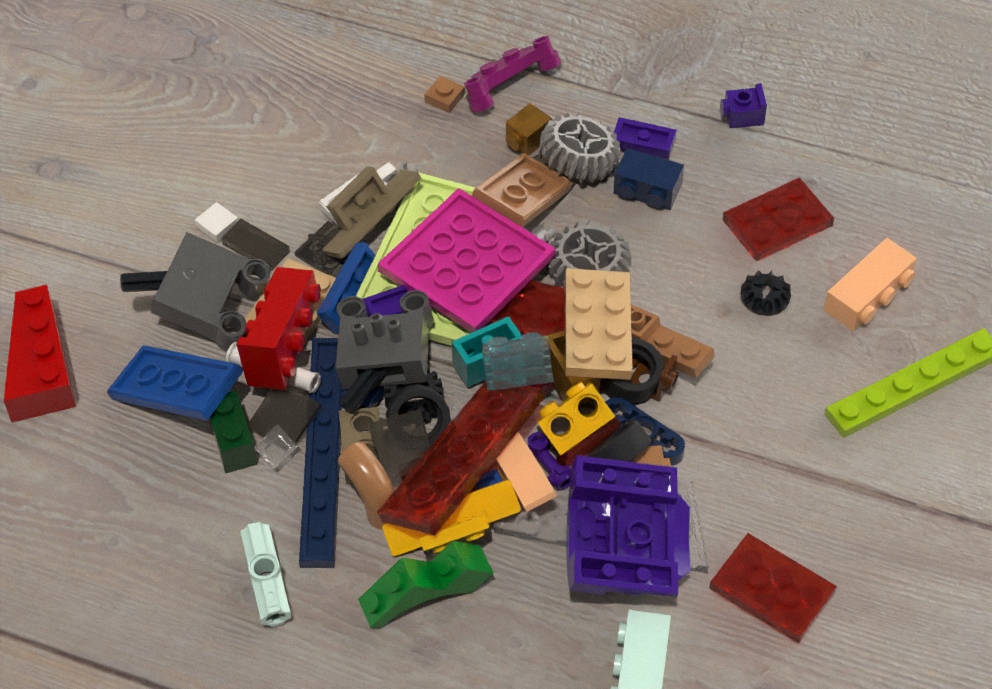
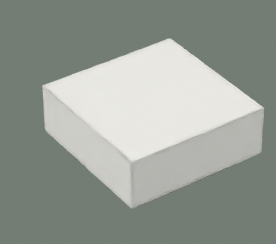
M217 202L194 220L195 226L216 242L239 225L238 217Z

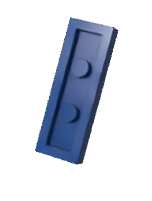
M365 242L355 244L317 311V315L333 334H339L340 320L336 309L338 303L346 297L357 295L376 256Z

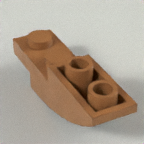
M631 304L632 338L642 339L652 344L660 352L664 368L674 353L678 355L676 369L697 378L715 357L712 347L661 326L659 316Z

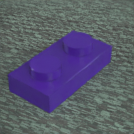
M619 117L613 133L617 134L616 140L620 142V149L626 150V148L656 157L669 159L677 130Z

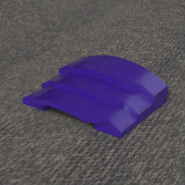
M576 456L572 464L567 510L566 561L569 591L604 595L607 591L634 595L645 593L671 597L678 596V581L689 574L691 566L689 549L690 507L678 494L676 467Z

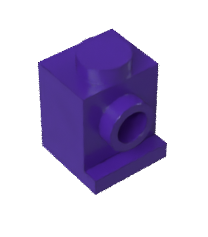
M761 83L755 84V88L726 91L725 99L720 101V110L722 117H727L729 128L764 125L767 103Z

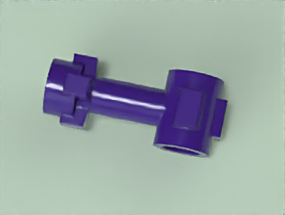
M532 433L528 437L529 449L537 462L542 463L550 473L547 477L552 486L555 485L559 491L565 490L570 486L572 469L569 465L563 467L549 452L551 441L544 433Z

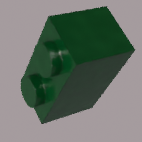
M237 390L229 392L209 417L225 474L258 465L253 440Z

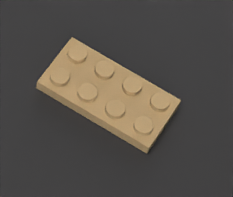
M566 268L565 376L631 380L633 370L630 272Z

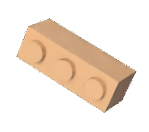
M886 238L827 291L824 311L854 332L862 323L868 324L875 316L879 307L882 305L887 306L901 287L906 288L911 284L916 275L914 268L917 258Z

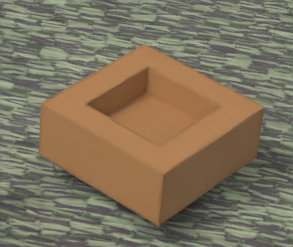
M439 76L424 94L425 103L450 113L465 95V87Z

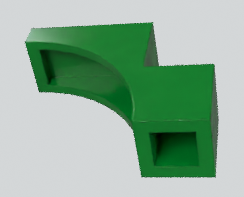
M452 541L430 562L401 557L358 601L370 628L381 629L399 614L425 601L450 594H472L494 572L480 545Z

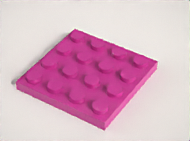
M458 188L378 263V272L398 285L405 286L407 291L421 290L428 295L430 306L472 333L483 328L555 257L556 248Z

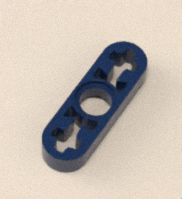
M614 397L605 401L614 414L619 411L622 412V416L617 414L612 420L604 425L606 428L614 432L626 424V422L628 423L635 419L641 426L651 429L652 433L649 437L652 442L649 446L662 445L663 456L670 459L671 466L677 465L682 461L685 442L679 434L623 398ZM671 446H674V447H675V451H674V450H669L668 452H665V451H664V447H665V448H670Z

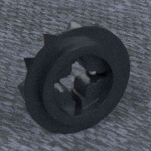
M758 270L753 276L747 275L745 282L741 285L740 294L742 301L749 309L761 314H774L782 311L789 304L791 287L790 284L785 282L783 275L777 277L773 274L772 270L768 274H762ZM769 286L770 292L766 295V298H763L762 290L764 287Z

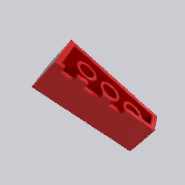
M276 267L264 290L265 301H258L255 307L256 320H249L245 326V332H248L247 337H240L236 343L248 386L286 390L289 378L294 377L297 354L302 352L304 348L306 327H310L312 324V308L314 303L319 302L321 287L320 284H316L314 270Z
M47 284L15 292L4 392V404L11 423L76 407L56 313Z

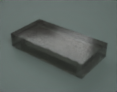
M242 218L221 238L224 246L248 259L257 258L265 261L271 271L290 253L289 245Z

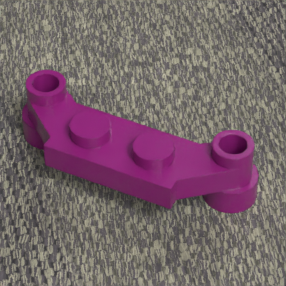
M549 36L535 39L532 42V46L520 50L518 48L507 50L502 54L503 57L501 59L482 65L480 71L472 75L471 79L464 83L470 97L468 102L472 112H481L490 108L494 102L489 90L531 64L537 62L540 71H548L559 66L561 59L557 50L553 49Z

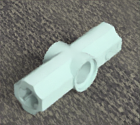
M261 522L248 524L245 529L240 531L261 624L271 627L283 625L285 621L291 618V612L270 526ZM264 572H272L270 575L267 576H259L261 573Z

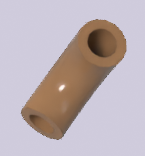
M356 442L347 447L338 458V464L360 494L370 525L383 530L382 525L384 523L400 518V505L396 491L383 466L364 442Z

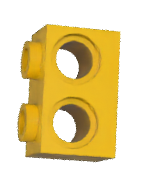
M582 381L565 392L568 398L558 405L555 401H552L538 411L541 417L536 422L560 455L567 452L615 417L590 382L586 385ZM585 397L593 398L596 403L595 410L589 415H582L578 410L580 400ZM560 416L567 418L569 426L566 432L555 434L551 431L553 419Z

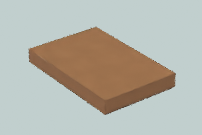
M523 153L475 188L472 196L523 228L568 193L573 182L562 175L558 176L556 171L548 169L544 164Z

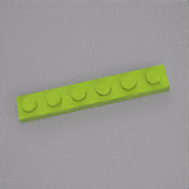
M982 328L827 406L824 415L840 435L845 438L992 363V336L985 328Z

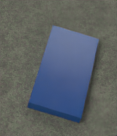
M143 345L113 382L107 393L112 400L207 421L243 371L239 364Z

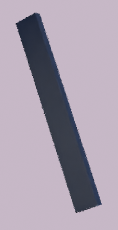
M312 338L310 371L319 373L321 381L316 392L309 393L299 553L300 568H334L339 480L338 458L340 457L341 438L339 411H342L339 402L341 400L340 395L343 392L336 371L338 338Z

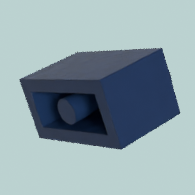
M626 148L614 174L613 194L644 202L654 207L671 210L682 186L684 164Z

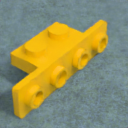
M507 479L386 522L382 525V529L393 556H398L420 547L423 548V551L432 549L433 553L441 552L451 541L462 537L466 541H471L484 536V530L489 528L490 522L520 512L521 506L511 480Z

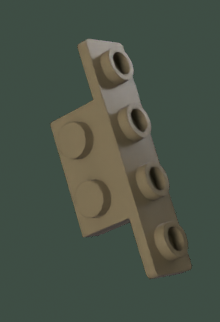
M366 166L326 206L342 230L323 248V252L328 256L337 258L348 256L355 244L364 236L369 235L374 230L375 225L384 216L390 214L394 210L395 205L405 195L413 191L414 185L421 179L418 172L401 170L385 185L375 168Z

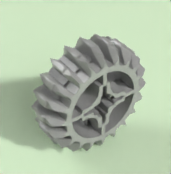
M566 113L564 117L557 115L554 120H549L540 136L539 153L542 154V161L548 163V169H556L558 176L564 174L568 176L569 180L576 178L582 183L584 179H587L593 183L595 179L603 180L606 175H610L614 170L615 164L618 163L620 157V142L616 140L617 134L610 132V126L601 125V120L594 121L590 116L587 118L582 117L579 113L576 116Z
M590 220L585 226H581L576 222L574 229L565 226L563 233H556L554 241H551L550 245L556 248L555 257L548 263L549 273L551 277H554L556 286L563 285L564 291L566 268L630 272L632 260L628 242L624 241L622 233L615 234L613 226L605 229L602 222L598 226H593Z

